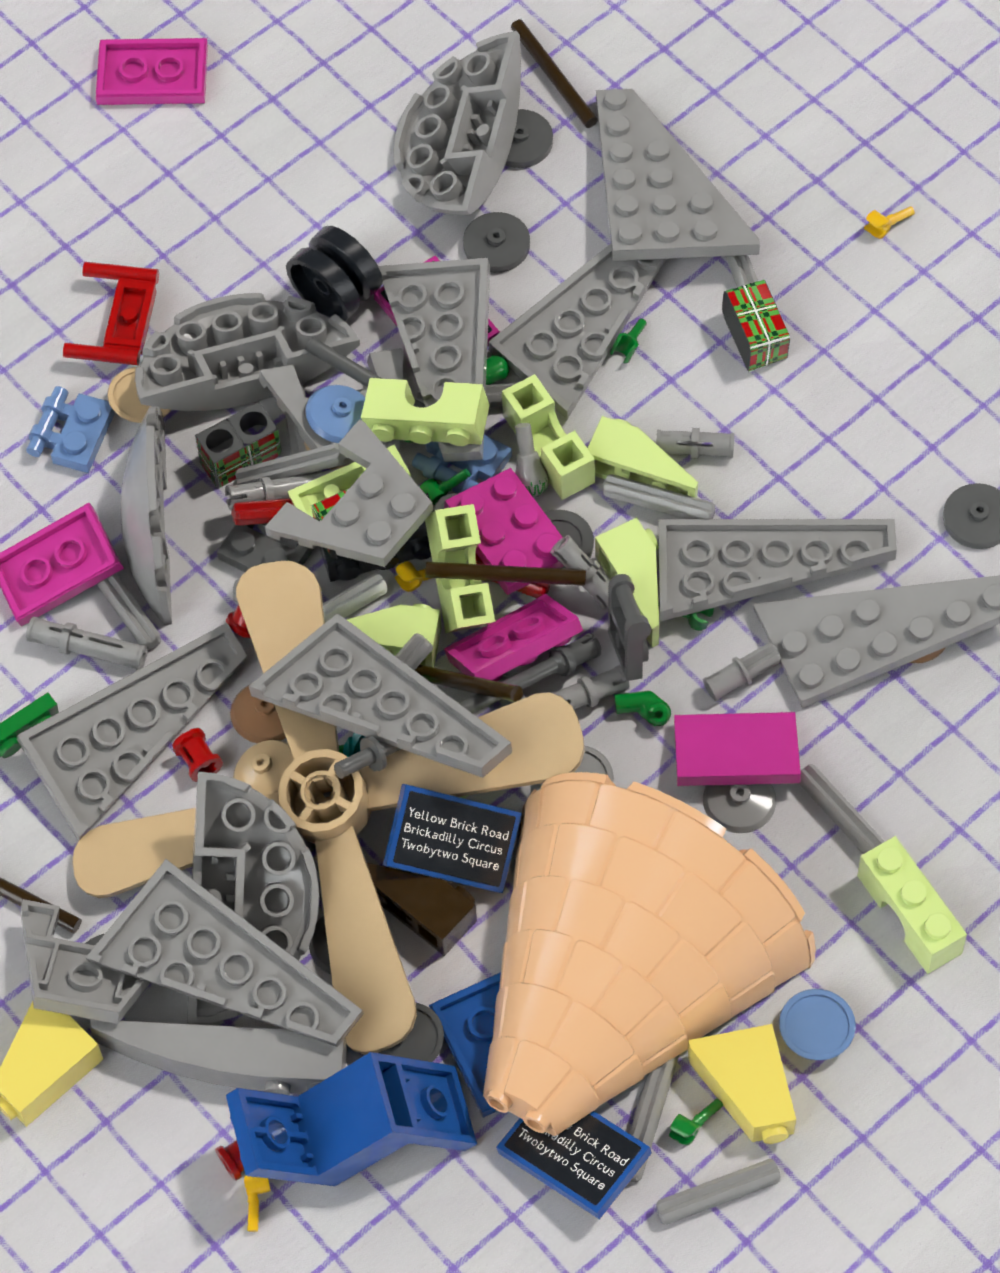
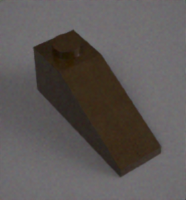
M367 863L382 907L443 956L477 922L475 899L463 887L457 886L454 888L443 879Z

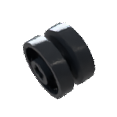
M324 226L308 243L309 247L301 248L287 262L286 272L292 286L300 297L313 302L317 312L329 318L336 314L346 321L357 311L360 301H367L383 284L382 274L367 249L353 236L335 226Z

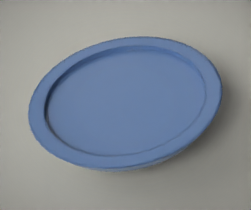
M329 385L315 391L308 399L306 404L307 421L313 431L320 437L330 442L339 443L359 419L362 420L361 414L365 396L348 386Z
M809 989L794 995L787 1001L780 1014L779 1028L786 1045L799 1056L810 1060H828L840 1055L849 1047L855 1035L856 1021L852 1009L839 995L828 990Z

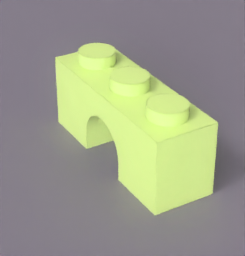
M534 374L502 391L503 417L515 434V426L517 424H531L534 449L538 452L540 461L548 474L549 483L560 499L563 500L594 484L595 458L575 430L566 435L556 416L555 402L537 376Z
M369 379L361 419L380 441L389 442L394 439L411 440L419 444L445 442L455 446H466L468 444L482 445L490 406L483 384L445 382L440 399L431 406L419 408L414 406L415 399L407 380Z
M474 504L431 512L425 519L432 561L476 564V547L481 543ZM436 578L446 633L484 627L496 622L488 583H482L481 580Z
M896 836L860 856L857 877L880 909L889 904L895 911L905 931L904 942L927 974L963 953L967 933Z

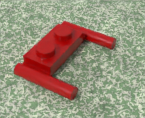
M84 262L82 270L84 277L118 280L103 346L65 342L63 357L138 366L140 355L143 354V347L156 298L159 269Z

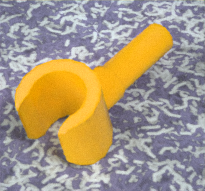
M910 206L885 217L877 210H873L867 215L866 220L869 223L863 229L874 237L881 239L889 232L892 225L914 215L915 211Z
M410 561L399 564L395 569L398 575L394 579L406 592L416 590L423 581L431 579L425 578V569L417 571Z
M245 1175L244 1184L248 1196L247 1231L258 1232V1194L271 1191L269 1179Z

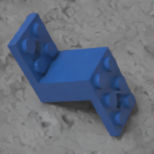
M369 1052L299 1096L236 1088L226 1094L230 1119L234 1127L240 1159L246 1176L337 1186L407 1144L466 1151L477 1145L456 1067L452 1065Z

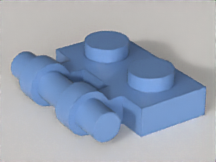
M56 386L51 396L46 397L41 407L43 414L39 423L33 425L29 433L30 443L26 451L31 456L40 457L44 447L53 449L51 454L53 464L89 473L116 412L110 406L109 401L80 393L74 405L65 404L69 392L61 386ZM57 419L66 421L61 434L52 431Z
M484 435L483 460L445 462L438 442H430L426 444V450L435 456L429 458L421 453H417L412 461V466L422 471L424 477L438 479L442 482L447 481L458 473L447 467L449 463L462 470L466 468L471 476L452 488L453 492L461 493L479 484L476 482L478 479L485 481L501 473L512 457V448Z

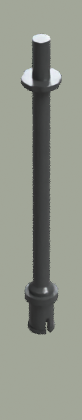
M588 633L566 646L551 648L548 659L502 682L517 685L524 689L554 673L567 676L573 673L577 666L601 655V645L597 638L593 639V634ZM475 694L459 702V704L473 714L501 699ZM373 736L365 737L360 742L361 751L335 763L334 771L341 779L366 766H369L373 771H381L386 768V757L401 749L378 742Z

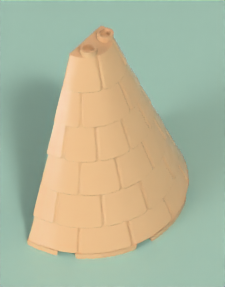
M571 772L546 779L540 787L541 789H534L522 808L513 891L509 902L507 935L502 953L500 987L496 997L493 1038L489 1047L483 1097L495 1110L502 1113L509 1111L523 1119L524 1123L538 1133L547 1132L553 1136H557L596 1110L603 1103L643 1080L644 1076L688 1050L689 1040L701 1038L773 993L774 988L805 969L811 968L815 961L816 953L813 932L804 931L800 923L805 912L797 898L781 877L753 849L738 851L723 838L726 831L725 827L699 810L668 794L634 781L627 789L620 788L610 780L608 775L590 772Z

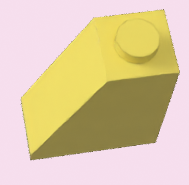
M32 1001L0 1066V1111L9 1120L17 1117L27 1127L104 1060L99 1045L70 1015L35 1009Z
M772 1024L688 1041L689 1064L717 1099L722 1102L725 1109L752 1142L763 1140L766 1144L782 1142L789 1135L794 1134L796 1116Z

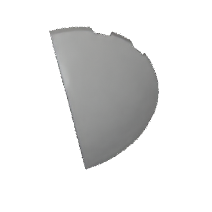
M517 31L495 35L477 42V50L461 60L454 56L433 72L434 82L423 95L417 93L413 95L401 116L394 139V164L401 173L403 179L401 183L407 192L417 202H421L433 211L450 215H471L488 198L500 178L512 145L519 108L521 47L520 35Z
M244 293L219 297L202 302L178 313L174 317L173 326L165 332L159 333L155 331L143 347L144 358L140 367H136L135 370L137 395L140 403L143 405L180 411H208L251 404L274 396L269 388L264 389L260 384L259 374L262 369L294 365L300 384H304L332 367L305 350L312 337L344 356H348L359 347L360 340L353 329L338 315L334 314L329 318L317 312L313 302L301 298L288 296V299L284 302L267 301L262 293Z
M155 406L149 407L128 453L122 480L120 518L123 545L130 571L149 607L165 625L172 624L170 556L165 538L163 489H167L165 423L160 407Z
M198 771L192 879L299 961L301 956L307 952L313 937L319 906L317 872L309 848L306 847L301 835L297 831L295 822L274 800L268 799L253 789L251 785L235 778ZM188 996L187 1024L218 1022L240 1015V1013Z

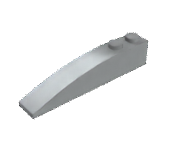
M91 1019L90 1029L96 1043L135 1061L175 1075L215 1085L290 1095V1093L302 1094L346 1067V1037L336 1047L286 1029L120 1021L118 1024L94 1019Z

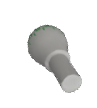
M520 423L515 426L519 448L515 474L532 497H539L546 491L549 485V477L540 461L538 452L534 449L531 424Z

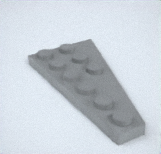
M609 244L488 342L489 351L495 356L503 357L509 368L522 380L535 374L554 400L555 409L568 420L608 355L617 336L624 329L666 259L613 261L611 244Z
M488 258L378 266L382 274L383 286L425 407L435 404L440 399L445 382L483 384L486 393L490 263ZM484 435L482 445L468 444L466 446H455L450 443L438 442L445 462L483 460Z
M659 519L660 622L896 560L895 519Z
M1000 575L754 603L753 607L769 642L780 653V664L801 707L805 708L1000 624Z
M338 613L249 685L250 694L255 698L366 737L373 736L380 742L482 778L512 753V746L509 740Z
M227 623L17 735V741L78 841L246 661L247 654Z
M165 859L85 957L89 962L336 1047L340 1045L364 1014L362 1009L167 859Z

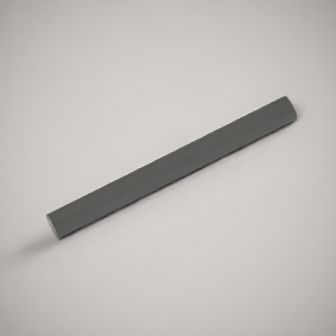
M314 337L309 340L305 348L309 353L367 388L370 378L382 379ZM415 399V407H425L424 403Z

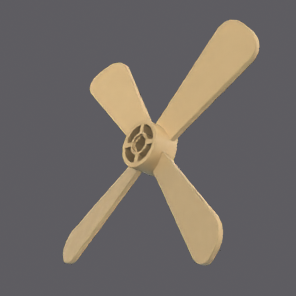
M293 561L263 563L251 567L241 575L236 586V598L264 674L325 624L321 587L315 575L307 567ZM550 692L536 693L478 717L509 740L512 746V753L483 778L401 749L386 757L387 765L385 769L373 771L369 766H366L341 779L334 771V764L348 757L339 752L337 726L275 705L294 760L284 770L278 785V792L264 796L274 800L286 811L295 822L296 829L308 842L316 844L332 986L364 1012L363 1016L346 1036V1044L354 1052L366 1055L369 1052L379 1053L404 1041L412 1031L417 1017L416 1002L357 834L366 826L371 811L397 807L402 784L461 797L541 784L550 777L575 772L581 765L584 756V737L572 705L563 697ZM331 792L330 797H324V793ZM196 808L100 825L88 831L78 841L73 852V870L78 886L90 896L108 898L145 885L165 859L181 871L192 867Z

